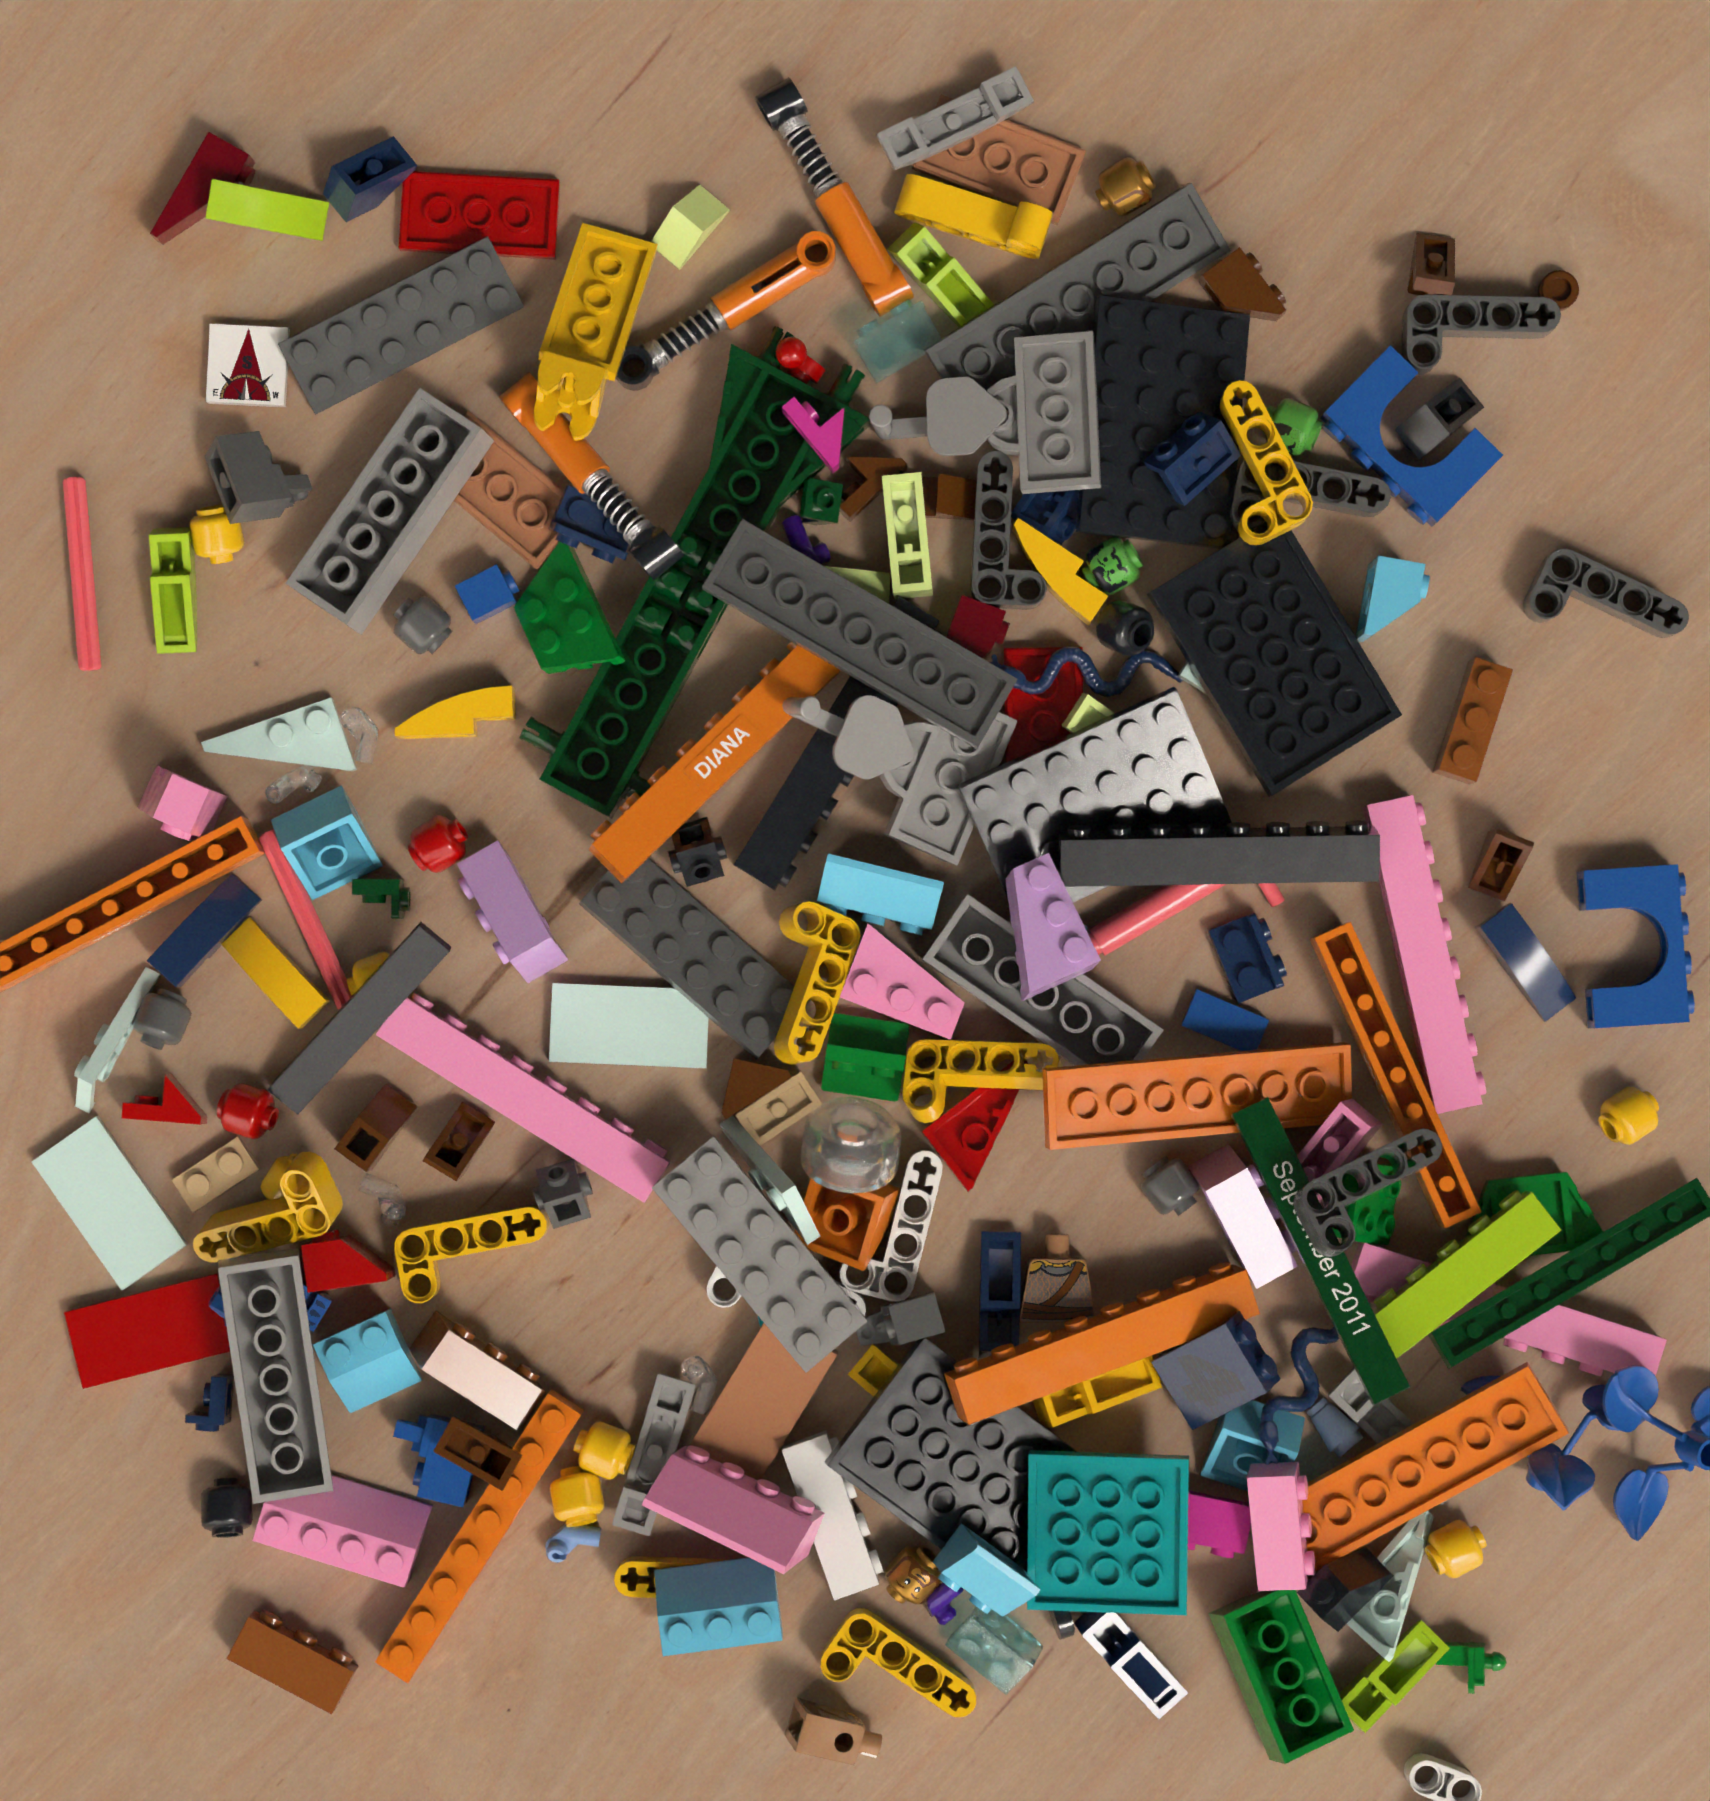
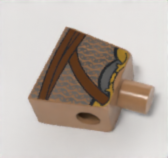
M1045 1234V1257H1029L1020 1303L1019 1322L1065 1323L1070 1319L1080 1316H1086L1087 1319L1095 1317L1086 1259L1082 1257H1069L1068 1234Z
M798 1697L795 1698L785 1732V1737L795 1752L850 1765L855 1764L858 1753L874 1758L878 1756L882 1744V1734L865 1730V1725L857 1715Z

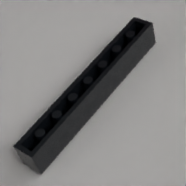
M898 597L893 607L940 633L936 630L940 622L938 619L902 597ZM850 676L828 712L845 719L851 703L858 697L865 695L875 696L896 707L898 703ZM819 728L734 863L735 867L774 891L779 884L786 888L797 870V867L792 864L799 851L807 854L818 836L812 830L819 818L821 817L827 821L839 800L833 797L840 784L848 787L855 776L840 769L833 759L832 750L837 737Z
M1361 820L1347 821L1345 826L1330 827V823L1324 821H1310L1306 823V827H1290V824L1286 822L1266 823V828H1250L1248 823L1233 822L1226 824V828L1211 829V825L1205 823H1191L1187 825V829H1171V826L1167 824L1147 825V830H1131L1129 825L1114 824L1107 826V830L1091 831V827L1087 825H1072L1067 827V831H1058V873L1065 887L1379 882L1380 834L1375 826H1369V822Z

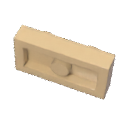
M799 1072L735 1116L743 1128L761 1146L823 1105L803 1073Z
M237 1136L172 1179V1182L194 1213L261 1168L241 1137Z

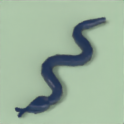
M1064 646L1052 653L1039 679L1033 682L1026 680L1025 675L1020 670L999 664L995 654L991 656L992 662H989L1018 679L1013 688L1032 695L1046 691L1054 682L1062 665L1066 662L1077 664L1091 690L1095 694L1107 698L1121 694L1130 685L1137 668L1143 663L1152 664L1155 669L1170 676L1178 683L1183 682L1182 679L1177 677L1179 672L1164 657L1155 652L1145 650L1135 656H1129L1123 663L1117 677L1110 682L1104 681L1099 676L1090 656L1078 647Z
M1317 1327L1302 1329L1292 1340L1290 1354L1294 1367L1304 1384V1391L1300 1396L1277 1395L1270 1398L1263 1406L1261 1422L1258 1426V1435L1268 1451V1457L1265 1460L1266 1465L1270 1464L1271 1461L1274 1464L1278 1463L1277 1458L1273 1455V1450L1276 1448L1277 1442H1279L1278 1428L1273 1421L1274 1413L1277 1410L1303 1412L1310 1408L1318 1399L1320 1385L1318 1377L1307 1358L1306 1348L1309 1343L1330 1344L1337 1342L1339 1337L1335 1327L1332 1329Z

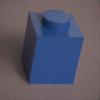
M497 564L455 585L475 624L514 606L517 601L513 594L520 591L511 572L508 570L502 573Z

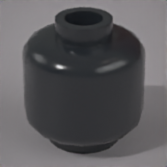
M1116 600L1109 603L1101 611L1096 624L1097 638L1103 646L1125 656H1135L1152 642L1154 637V620L1150 612L1143 607L1128 601Z
M237 1478L215 1479L214 1487H209L201 1493V1524L204 1529L212 1531V1537L229 1538L243 1535V1529L250 1527L252 1524V1493L249 1488L238 1485Z

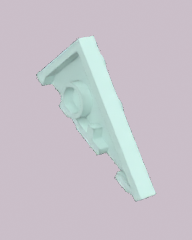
M328 698L201 742L204 752L351 772L357 770L333 698Z
M145 967L110 1026L104 1023L94 1040V1045L97 1046L91 1057L83 1056L74 1073V1076L78 1078L75 1107L87 1113L91 1112L96 1103L94 1102L96 1080L104 1082L108 1079L134 1028L132 1021L140 1008L143 998L146 994L152 993L160 977L159 973Z
M733 1116L721 1122L720 1126L723 1132L751 1168L748 1173L760 1191L767 1190V1196L778 1211L782 1210L807 1245L819 1238L820 1234L795 1184Z
M1428 1510L1409 1520L1377 1557L1394 1576L1347 1623L1351 1629L1388 1662L1394 1657L1434 1518Z

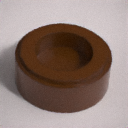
M1563 270L1548 273L1538 286V297L1552 299L1557 303L1560 311L1569 308L1576 301L1579 294L1577 280L1572 274Z

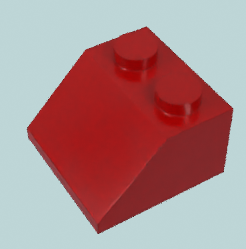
M339 1229L329 1230L325 1234L313 1237L310 1242L301 1245L308 1293L384 1282L396 1276L394 1267L351 1235L340 1237Z

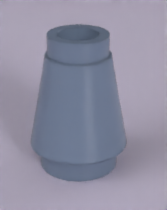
M1325 1397L1306 1412L1311 1417L1329 1452L1334 1451L1339 1458L1364 1438L1358 1432L1360 1427L1329 1403Z

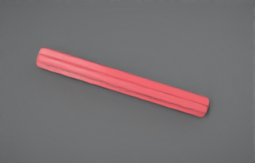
M69 477L63 480L78 667L82 671H94L101 668L86 481L82 477Z
M274 829L269 830L259 836L260 843L333 1001L339 1010L351 997L347 978L306 889L282 852Z

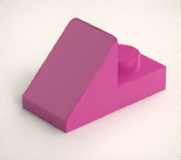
M793 397L782 406L783 414L829 470L834 473L839 469L844 408L819 427L816 423L821 418L807 401L800 404Z

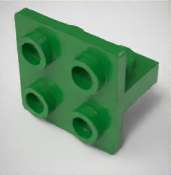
M834 1013L830 1024L821 1089L827 1092L893 1102L898 1101L904 1072L909 1025Z
M1377 1164L1382 1174L1392 1175V1166ZM1344 1174L1342 1177L1344 1188L1349 1192L1356 1193L1358 1190L1357 1180L1349 1174ZM1401 1180L1344 1207L1355 1228L1354 1242L1389 1245L1390 1237L1395 1229L1394 1210L1396 1198L1401 1190ZM1332 1227L1336 1237L1342 1239L1340 1232Z

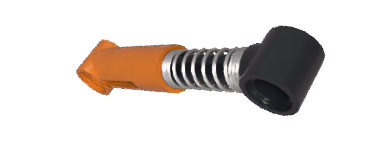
M787 78L755 96L757 105L768 125L773 131H780L783 139H788L787 146L794 149L792 155L799 158L797 164L804 167L803 174L809 176L808 183L815 186L813 192L818 197L815 200V204L859 278L863 291L876 314L881 317L913 299L914 295L899 267L892 261L848 182L843 183L841 178H836L837 171H832L830 167L832 162H827L825 158L827 153H822L819 148L822 144H817L814 139L816 134H811L809 130L811 125L807 117H805L806 112H808L807 107L793 81Z
M821 231L806 233L798 243L710 297L711 303L705 306L706 310L703 312L697 310L695 317H687V322H679L678 327L675 329L670 327L669 333L666 335L660 333L658 340L651 339L646 344L640 343L637 346L626 347L616 376L618 382L624 388L632 391L646 388L651 383L653 377L660 373L659 370L669 364L668 360L673 362V357L676 355L682 357L684 350L688 349L691 351V346L694 344L700 345V340L704 338L709 340V335L713 332L718 334V329L720 331L725 330V328H728L730 331L812 279L828 274L836 262V247L833 239ZM812 246H821L827 251V256L823 261L815 263L806 258V251ZM799 264V266L796 267L795 269H793L792 271L788 272L787 274H785L784 276L780 277V278L777 279L776 281H774V282H772L771 284L767 285L769 282L773 281V280L776 279L777 277L781 276L782 274H784L785 272L789 271L790 269H792L793 267H795V266H797V265ZM632 359H637L644 363L645 368L640 376L629 377L623 373L625 364Z
M530 372L526 373L499 396L500 400L517 421L534 437L578 492L591 496V501L597 502L598 509L604 510V516L610 518L611 524L617 525V531L624 533V539L631 546L629 552L652 580H656L685 555L660 525L654 526L650 520H644L645 515L638 513L639 507H633L631 505L632 499L625 498V491L620 492L618 490L619 484L612 483V476L609 474L610 467L586 439L573 440L569 429L570 421L563 413H559L554 424L546 430L541 431L537 428L534 422V406L538 381Z

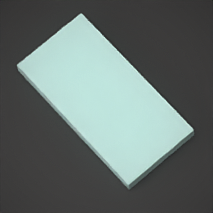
M552 983L549 1062L707 1068L709 1018L675 988Z
M95 1116L32 1161V1164L121 1291L188 1245L99 1116Z

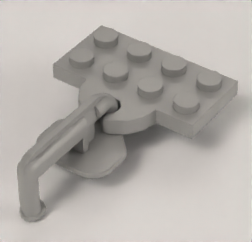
M1093 331L1014 337L1015 376L999 380L987 391L970 377L937 380L927 391V417L892 419V412L885 405H876L869 412L870 422L877 436L883 440L928 437L931 448L942 456L972 454L988 440L992 447L1004 454L1019 456L1020 490L1022 494L1101 488Z
M865 695L855 699L851 703L845 719L820 709L818 699L812 696L805 698L790 697L784 700L782 707L785 713L837 737L833 745L832 755L840 769L861 779H872L879 776L885 787L899 797L884 835L946 863L958 865L975 825L958 784L999 766L1017 720L999 712L978 749H975L931 722L930 724L922 722L904 724L896 706L875 696Z

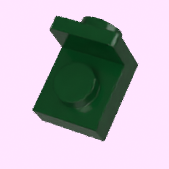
M814 478L806 479L804 481L800 515L803 517L802 523L815 526L837 524L843 484Z
M352 879V895H362V903H386V895H392V919H403L404 911H410L411 892L410 887H404V880Z

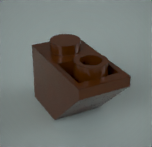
M1240 247L1202 274L1199 280L1200 285L1220 311L1250 315V318L1278 321L1286 312V308L1283 306L1286 303V299L1275 284L1268 286L1260 275L1263 269L1259 261L1251 252L1245 254Z
M385 1084L359 1114L334 1149L365 1172L372 1171L418 1106L388 1084Z

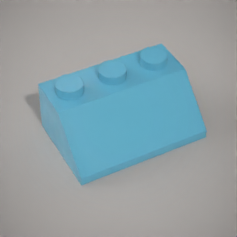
M828 854L817 902L846 916L847 910L863 913L861 921L884 926L885 919L901 923L899 930L922 936L924 929L932 930L944 882Z
M746 1557L654 1570L657 1616L663 1656L783 1640L782 1619L774 1569Z

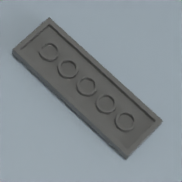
M486 236L278 343L316 415L524 308V305L489 237Z
M649 858L622 884L608 870L580 901V906L756 1060L774 1041L794 985Z

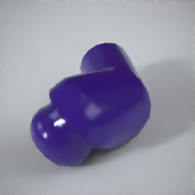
M790 516L782 522L790 546L819 564L828 563L831 560L825 543L820 542L815 546L811 545L800 516Z
M942 1582L926 1600L930 1616H935L940 1625H945L956 1616V1610L949 1603L960 1595L964 1589L960 1587L956 1592Z

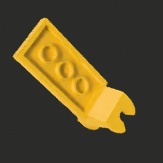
M582 222L539 351L538 360H541L538 369V385L534 406V422L539 430L544 431L553 425L556 416L562 412L568 413L571 416L569 429L573 440H582L593 430L601 409L607 380L615 382L658 244Z

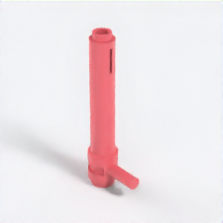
M1276 883L1258 884L1271 907L1277 906L1285 900ZM1227 884L1163 885L1091 927L1088 935L1098 955L1103 953L1106 956Z

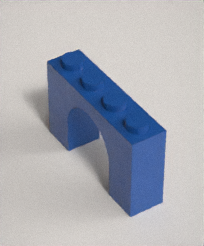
M1390 345L1320 417L1325 423L1322 428L1334 441L1339 443L1343 440L1353 450L1350 454L1351 457L1363 469L1368 470L1371 467L1381 477V480L1389 486L1392 497L1399 495L1409 504L1407 511L1417 522L1422 525L1427 522L1433 527L1503 454L1474 428L1442 461L1434 465L1412 467L1399 462L1391 456L1385 448L1380 434L1382 414L1387 405L1419 372Z
M1678 864L1576 872L1579 911L1618 908L1634 910L1645 916L1653 924L1660 940V956L1657 965L1643 981L1625 987L1585 989L1588 1028L1690 1022L1689 1014L1694 1013L1695 1002L1692 990H1687L1686 975L1691 974L1692 961L1690 952L1684 951L1683 935H1688L1689 921L1687 913L1681 910V896L1686 894V880L1684 873H1679Z

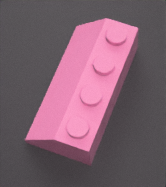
M684 1446L671 1454L642 1503V1506L782 1574L809 1555L825 1514L815 1509V1504L810 1500L799 1496L792 1498L780 1492L779 1486L775 1483L763 1479L757 1481L745 1475V1471L741 1467L732 1463L725 1462L722 1464L709 1458L710 1454L706 1450L696 1446Z
M332 1475L333 1491L264 1502L252 1541L404 1588L410 1581L433 1507L430 1504Z

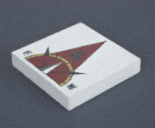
M210 324L206 402L208 404L286 407L288 362L278 343L290 338V329L288 327Z

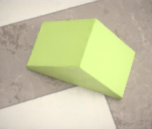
M699 185L671 208L651 242L658 244L657 252L680 270L730 212V209Z

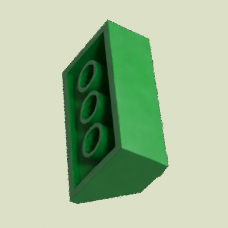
M1296 1590L1261 1591L1242 1597L1208 1613L1269 1760L1287 1764L1354 1731Z

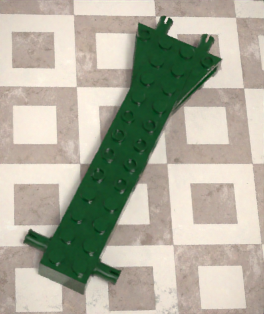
M774 326L772 329L773 331L759 356H753L731 344L710 466L671 536L685 556L653 581L649 576L616 637V641L626 661L618 665H614L611 662L602 663L566 731L559 733L531 716L526 726L538 732L539 735L537 736L523 728L519 737L522 741L525 740L550 754V760L539 780L610 819L613 818L622 799L630 797L635 792L641 797L651 787L646 779L639 776L640 771L638 770L728 606L725 602L702 590V586L743 519L768 533L782 505L804 487L806 479L814 478L826 467L825 463L783 414L782 406L793 397L800 404L807 401L821 418L816 423L819 427L844 408L841 452L870 426V419L849 406L862 379L865 378V374L856 369L847 383L853 367L844 363L828 394L822 393L780 369L781 364L776 358V347L784 333L783 329ZM786 332L784 338L795 336H793L789 332Z

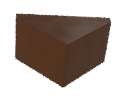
M1500 829L1488 831L1468 888L1505 902L1533 849L1534 842Z
M733 1058L721 1112L726 1120L792 1078V1074L787 1069Z

